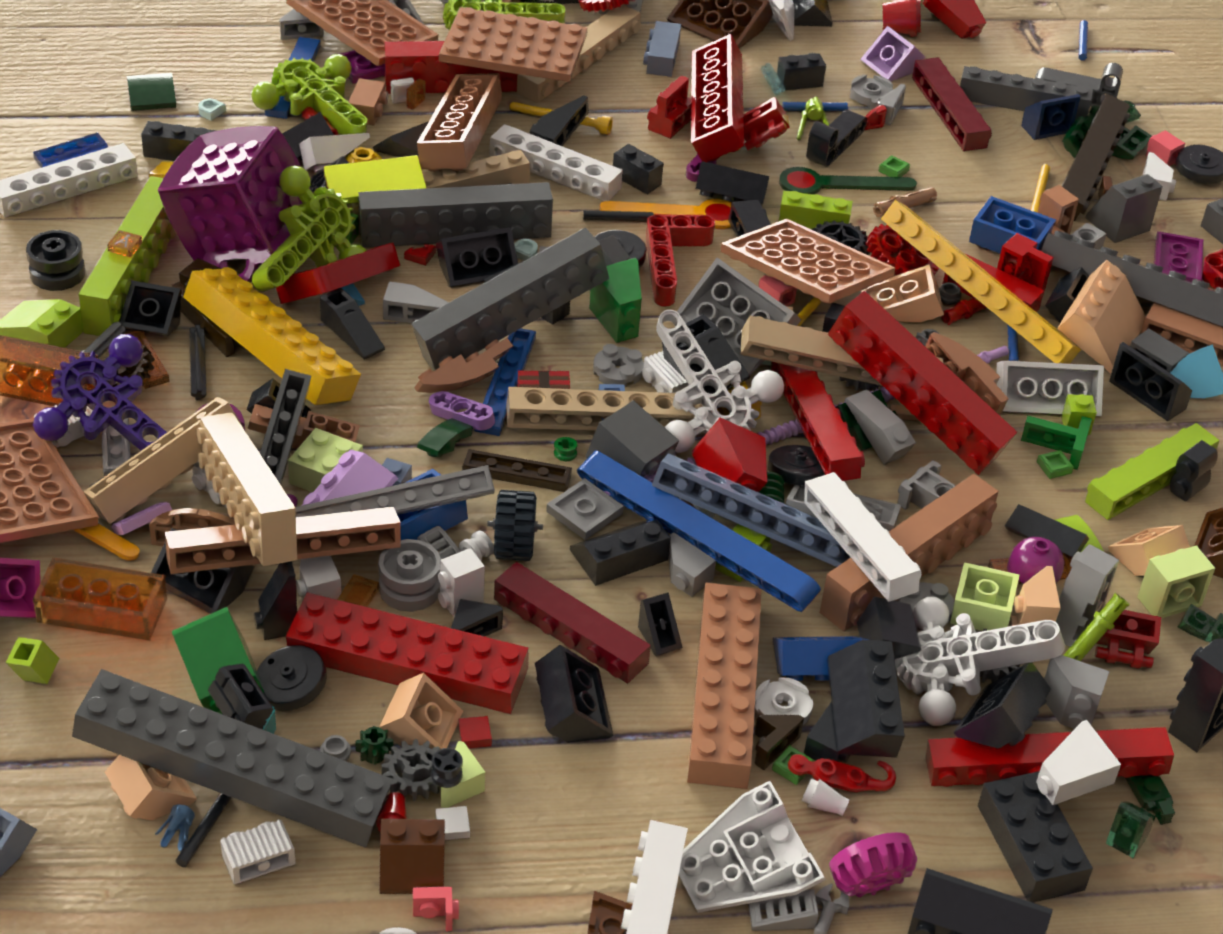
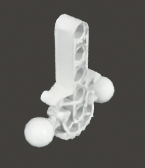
M665 310L660 314L656 329L658 336L689 383L687 387L676 392L673 406L675 409H684L686 412L689 411L694 415V419L689 422L675 420L665 426L679 440L675 451L681 453L689 450L695 442V436L701 432L706 434L720 417L750 431V428H755L757 422L754 419L758 418L759 412L751 409V404L757 401L770 403L778 400L784 392L782 377L774 371H761L754 376L751 387L746 390L743 386H740L741 364L738 361H731L728 365L715 370L680 314L674 310ZM670 321L675 324V327L668 329L663 323ZM680 342L685 343L689 349L680 350L676 344ZM698 364L702 367V371H692L690 365ZM730 383L734 385L731 394L726 388ZM707 385L712 386L716 392L709 394L704 391L703 387ZM702 404L703 407L696 409L693 405ZM725 407L729 410L730 414L723 416L718 413L717 408Z
M925 597L914 606L913 610L915 623L923 630L918 632L922 651L896 659L895 667L898 671L899 679L902 680L908 690L912 689L916 695L926 691L919 703L921 717L932 726H942L949 723L955 716L956 703L950 693L947 692L951 690L953 684L958 687H965L969 695H976L981 690L980 671L1056 658L1064 652L1065 643L1058 624L1052 620H1042L976 633L970 616L962 613L956 618L957 625L950 627L951 630L944 632L943 627L947 624L949 618L947 605L937 597Z

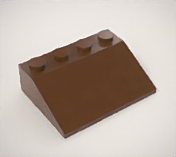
M680 0L667 17V21L681 24L682 28L713 42L731 34L740 49L763 31L773 17V12L768 0Z

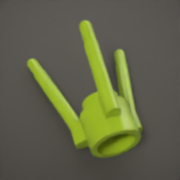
M818 97L809 99L806 102V110L802 111L797 140L801 139L807 118L811 120L822 119L824 124L830 125L823 110V104Z

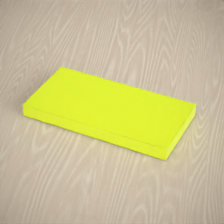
M418 155L324 166L327 188L334 189L335 193H341V199L348 200L347 204L359 202L358 192L426 189Z

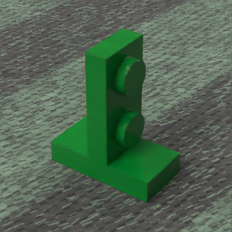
M1027 415L1021 441L1071 454L1069 461L1073 465V469L1078 470L1092 418L1082 416L1079 428L1077 429Z

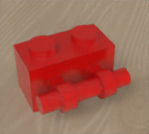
M776 97L744 114V139L746 141L744 145L748 151L754 147L759 148L763 146L769 139L781 136L790 128L789 117Z
M1124 610L1113 623L1115 625L1113 629H1108L1096 643L1106 645L1107 648L1097 646L1094 656L1105 659L1106 663L1115 664V662L1130 664L1131 668L1140 669L1145 667L1151 669L1154 658L1143 655L1144 653L1150 654L1159 644L1162 617ZM1118 648L1130 650L1132 653L1119 651Z

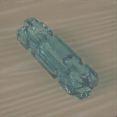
M770 63L762 66L761 71L775 95H780L781 92L785 91V87Z

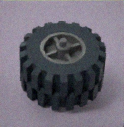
M500 490L497 496L496 516L493 518V521L487 522V526L493 527V530H495L494 555L496 559L531 560L535 532L543 530V524H538V521H536L537 497L535 492Z

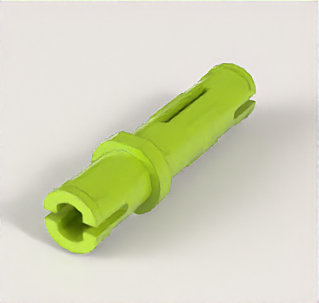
M1114 593L1100 612L1096 611L1094 613L1092 622L1063 656L1082 661L1108 629H1113L1115 620L1130 604L1124 598H1120V595Z

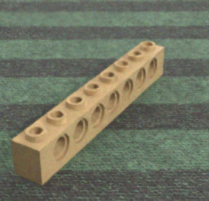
M508 387L506 404L507 427L596 431L598 424L603 421L602 418L606 419L633 400L663 427L675 420L689 422L694 419V415L689 411L686 412L684 409L678 410L674 408L673 400L676 393ZM702 404L693 405L696 409L703 407Z

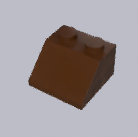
M381 819L379 894H413V888L444 887L445 819Z

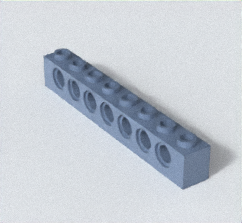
M669 453L659 465L651 486L833 566L838 567L851 558L816 517Z

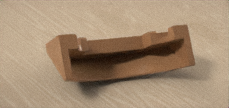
M190 508L171 510L151 520L149 524L151 544L163 547L166 541L165 532H170L171 528L190 530L235 525V520L233 517H229L228 514L211 510Z

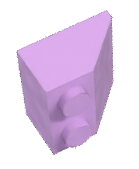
M887 26L860 60L882 77L893 81L912 74L915 60L924 59L925 56L914 45Z

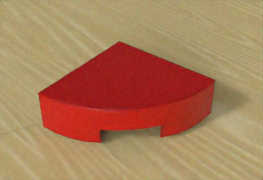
M884 105L872 109L865 116L868 119L865 130L884 127L887 108Z
M424 244V247L413 249V247H410L404 252V259L426 266L436 254V246Z

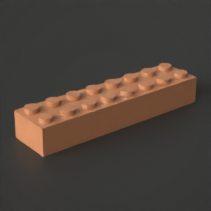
M499 73L455 75L417 142L421 169H428L432 172L441 169L461 171L468 167L502 100Z
M972 474L890 530L889 533L894 541L904 548L909 558L919 565L922 577L927 573H932L939 564L945 560L949 561L956 552L963 547H969L980 535L984 536L990 531L992 516L997 508L996 500L999 491L977 475ZM849 558L827 573L820 613L845 632L853 625L857 626V621L874 596L886 598L852 558Z
M705 582L687 783L748 789L752 762L761 588Z

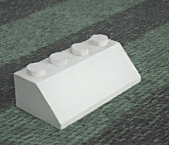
M1004 360L997 362V374L1000 376V379L996 385L1009 399L1003 412L1062 414L1067 394L1093 395L1097 412L1096 416H1102L1103 365Z

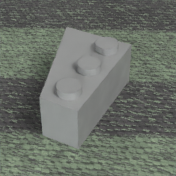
M1090 544L1082 553L1076 552L1070 563L1072 569L1065 580L1064 588L1059 598L1060 611L1056 623L1060 628L1065 645L1069 647L1092 622L1094 613L1096 611L1100 612L1105 606L1119 559Z

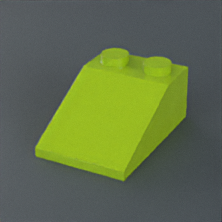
M62 299L23 301L0 320L1 337L49 359L56 356L84 332L80 307Z

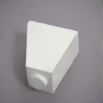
M1085 720L1042 763L1036 783L1040 792L1046 795L1052 805L1114 784L1121 764L1090 723Z

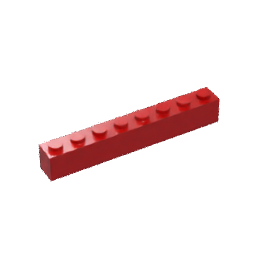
M771 361V371L777 372L782 377L784 383L783 394L825 475L834 472L841 481L861 479V467L865 466L864 454L858 450L855 437H851L849 434L848 425L842 421L838 408H835L831 394H827L824 381H820L818 372Z
M1166 727L1096 731L1121 764L1117 777L1170 774L1174 752ZM1072 732L1025 734V738L1016 745L1010 746L1008 743L999 749L961 738L928 739L925 759L931 786L981 785L987 782L1038 772L1041 769L1042 763Z

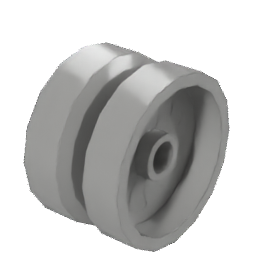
M411 539L401 540L400 548L384 549L380 554L378 563L380 576L379 592L382 600L392 608L410 612L423 610L434 604L440 592L438 573H440L441 558L438 551L428 543Z

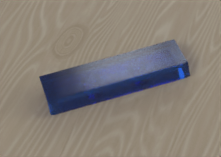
M94 133L34 151L33 156L42 168L106 149L108 144L99 133Z

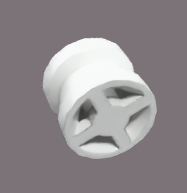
M480 530L474 532L471 539H464L459 543L461 552L471 548L480 561L482 557H489L494 552L491 539Z

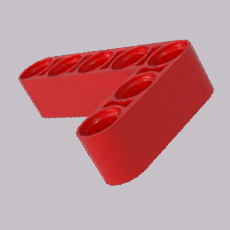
M657 214L648 218L646 247L653 300L657 305L668 307L675 303L677 276L672 246L704 247L711 245L715 229V219L709 215Z
M394 242L317 268L294 273L281 286L276 287L280 303L283 304L341 288L401 266Z

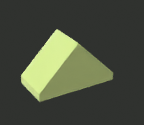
M458 741L455 750L463 758V777L457 786L452 788L441 787V807L449 808L485 791V771L466 744Z

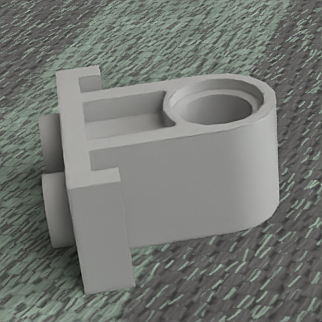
M932 460L925 467H920L909 480L905 479L898 489L899 498L897 504L906 510L909 508L910 502L923 509L955 487V485L939 475L941 465Z

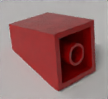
M721 417L692 450V456L697 466L756 492H759L767 483L765 437Z

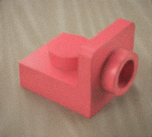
M452 887L413 888V917L434 918L436 916H445L446 931H452V920L459 919V900H452Z

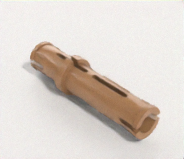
M928 187L903 196H891L886 201L875 203L873 211L877 217H882L895 200L906 205L908 208L935 201L937 199V192L934 187Z

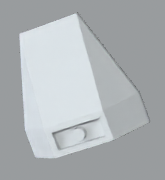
M771 781L742 794L683 850L679 876L698 913L797 895L825 881V877L811 852H807L789 820L785 807Z

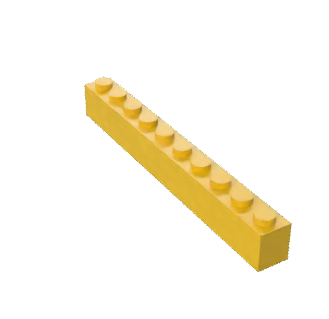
M895 200L882 216L881 220L1051 361L1054 363L1070 364L1082 350L906 205Z

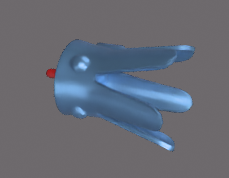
M174 805L171 808L169 818L155 833V835H158L169 823L160 842L162 848L168 845L178 829H180L178 850L182 851L185 841L188 840L189 827L195 818L194 811L187 805Z

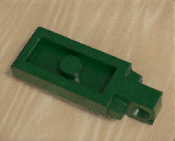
M1092 113L1086 117H1078L1062 140L1065 149L1071 153L1073 158L1076 157L1094 119Z
M1160 776L1125 777L1142 809L1145 808L1147 811H1153L1160 825L1172 823L1171 820L1173 815H1175L1172 807L1174 802Z

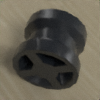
M443 748L435 752L432 757V780L439 787L452 788L457 786L462 780L463 758L457 750Z

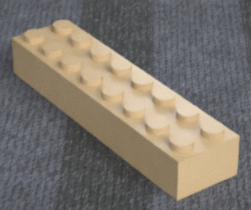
M233 412L200 417L201 427L197 428V439L199 444H202V452L198 453L199 466L201 469H205L207 480L212 481L214 492L220 494L221 503L227 506L229 517L234 518L237 530L242 531L244 542L250 544L252 555L257 556L262 566L296 561L295 506Z

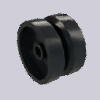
M50 230L39 233L27 243L26 254L29 262L30 278L33 284L39 288L49 291H62L76 286L85 277L82 243L73 233L63 230Z

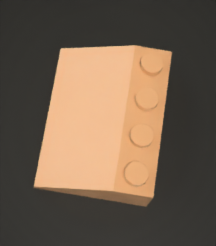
M1106 260L1088 277L1057 329L1097 363L1103 365L1109 373H1112L1120 343L1124 342L1130 346L1131 341L1141 332L1146 316L1126 275L1117 266Z

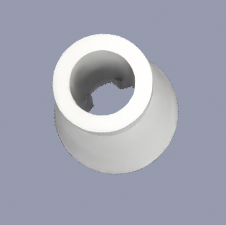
M820 779L819 781L810 780L802 798V801L808 804L807 807L836 813L843 816L850 800Z

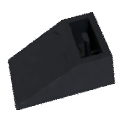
M702 314L685 323L715 370L728 365L731 361H738L741 364V383L750 378V375L719 328L707 316ZM662 342L664 359L685 379ZM680 342L676 344L680 350L689 349L685 343ZM690 365L692 371H702V367L700 365ZM730 383L726 387L727 390L733 388L734 385ZM707 385L703 387L704 391L709 394L716 392L712 386Z

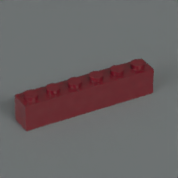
M939 57L915 60L912 79L963 152L988 148L989 139L992 137L990 126L987 125L972 101L969 100L964 90L961 89L955 78L950 74L946 65L943 64Z
M515 562L495 579L494 600L501 606L507 607L518 614L523 620L534 624L545 634L553 636L567 648L573 649L586 657L591 663L602 667L613 677L619 678L628 684L649 664L651 649L649 643L520 563Z

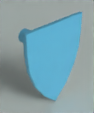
M1213 344L1188 354L1170 373L1193 390L1190 398H1209L1223 394V372Z

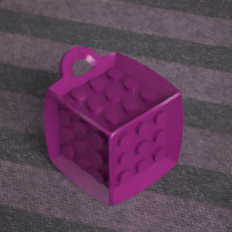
M234 127L200 135L174 161L158 188V193L169 221L193 260L200 258L219 268L227 267L228 261L245 259L246 267L238 276L250 283L252 282V275L259 268V265H262L290 236L285 222H282L279 218L280 211L302 204L298 196H288L282 191L279 177L282 171L289 166L301 167L278 127Z

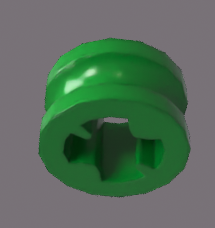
M571 437L558 438L554 442V456L560 461L574 460L577 457V441Z

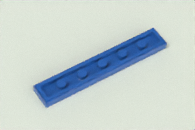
M299 37L289 61L293 58L297 60L303 58L304 60L311 59L314 62L321 47V40ZM281 96L274 108L265 110V116L287 119L291 103L286 101L284 96Z
M520 328L514 333L509 334L508 340L513 346L506 355L499 359V367L493 375L483 404L493 409L495 424L487 430L474 429L475 432L500 436L507 418L508 387H517L518 371H524L536 339V331Z

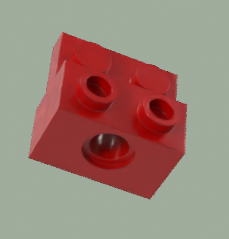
M681 75L658 95L657 105L654 108L652 107L647 115L649 120L648 130L671 139L691 121L692 99L687 97L689 78Z
M1016 233L1002 246L997 269L1041 288L1045 293L1054 257L1036 249L1037 242Z

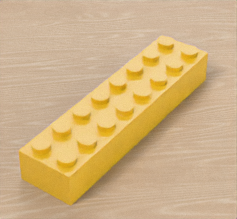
M223 267L222 269L206 268L204 270L192 271L183 298L281 378H283L285 369L310 375L311 381L307 399L311 403L322 405L352 399L361 373L353 368L350 362L338 356L334 349L323 344L318 336L308 332L299 321L293 320L286 314L284 309L273 304L268 296L258 292L250 282L238 276L235 270Z

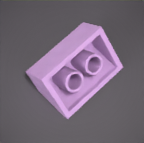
M349 450L340 457L339 463L335 468L322 478L321 484L315 491L305 497L302 506L390 487L398 478L367 454Z

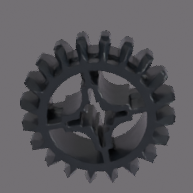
M833 220L832 223L824 221L823 225L817 224L816 228H812L815 232L866 255H870V252H867L868 246L866 245L868 236H866V231L860 230V226L854 227L852 223L846 224L843 221L836 222Z

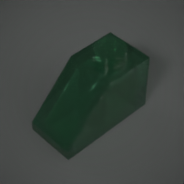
M1129 801L1121 802L1106 844L1134 858L1149 836L1156 816Z

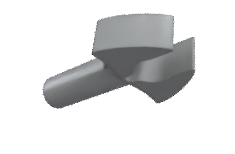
M833 883L823 887L815 895L816 904L821 905L823 909L814 929V934H827L834 914L841 912L847 915L849 898L844 892H841L839 899L831 902L830 894Z

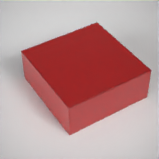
M488 716L458 718L460 741L464 742L468 749L492 746Z

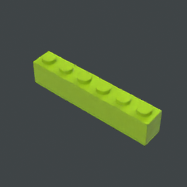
M1197 423L1188 428H1183L1176 435L1165 438L1153 448H1147L1141 455L1130 458L1118 468H1112L1104 476L1093 479L1087 487L1088 493L1085 503L1105 519L1110 520L1170 485L1172 476L1177 473V459L1201 440L1217 449L1220 440Z

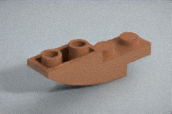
M938 333L930 334L925 347L936 357L943 358V364L1000 415L1009 400L996 385L1000 376L985 361L963 345Z
M508 338L501 342L496 339L485 347L486 351L480 355L478 352H475L466 359L461 354L454 359L449 356L438 364L440 368L435 371L428 369L418 377L419 382L414 388L417 392L434 393L457 390L480 382L493 375L499 367L495 361L506 355L513 345Z
M255 404L248 429L266 434L273 409ZM308 411L307 418L301 417L292 448H299L315 428L356 442L360 425Z

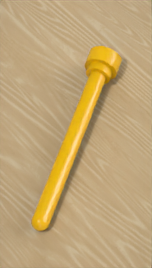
M511 102L509 105L512 111L541 117L554 111L517 102ZM608 116L598 117L597 119L585 117L580 125L594 127L599 133L609 135L612 130L613 118Z

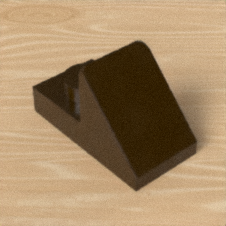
M759 715L757 717L755 734L760 740L755 747L757 751L755 765L765 770L789 746L793 745L801 737L804 718L800 715Z

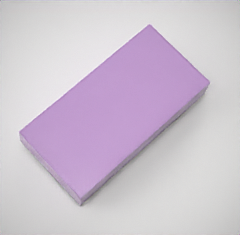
M167 502L156 503L112 524V530L117 535H124L150 523L155 517L171 511L172 508L170 503Z

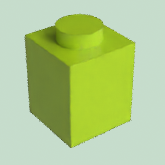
M1067 394L1061 416L1063 425L1078 429L1082 416L1092 418L1088 435H1090L1097 413L1093 395Z
M18 637L6 664L23 681L48 684L60 658L43 640Z

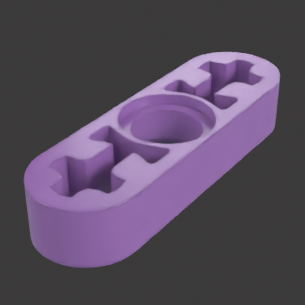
M446 391L436 392L429 398L431 412L436 416L447 420L451 418L473 426V429L487 430L495 424L493 409L488 405ZM461 409H467L464 412H456Z

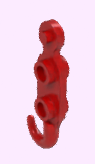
M795 754L788 762L789 770L795 775L810 774L816 781L820 779L830 787L850 792L869 790L885 792L895 785L897 778L892 766L881 760L877 762V765L887 772L888 777L886 780L875 779L859 767L830 759L821 758L811 762L805 756Z

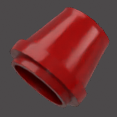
M896 0L883 3V31L888 26L898 34L917 37V33H921V0Z

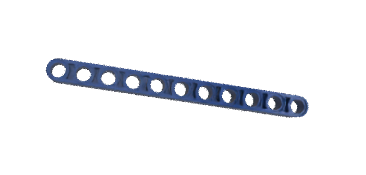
M595 450L577 469V473L582 480L585 478L603 492H609L611 494L610 497L646 520L657 519L669 534L674 532L715 559L717 563L761 588L791 608L803 612L821 591L819 584L807 574L674 495L651 486L652 482L603 453Z

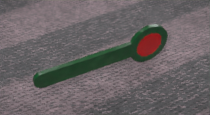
M791 167L780 174L779 184L785 191H797L814 195L821 189L912 191L916 189L917 181L910 177L819 175L816 171L806 167Z

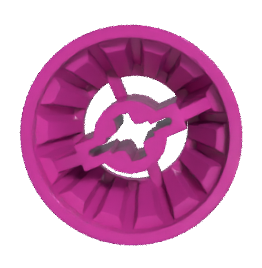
M893 832L872 836L846 847L831 859L829 868L836 887L850 897L856 895L860 898L866 893L876 895L877 891L883 889L888 891L890 886L902 884L904 878L912 876L918 858L910 837L904 833Z

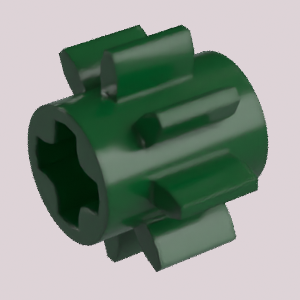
M375 726L365 731L361 730L360 740L355 741L356 752H360L361 761L366 760L374 765L381 763L384 760V755L389 754L393 746V739L388 738V730Z

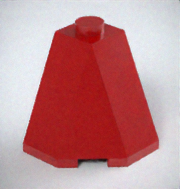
M974 0L923 1V5L961 39L978 36L987 23Z

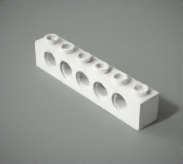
M506 124L490 137V156L522 150L530 162V172L603 201H609L621 189L623 170Z
M122 143L0 180V212L5 218L138 177L136 157Z

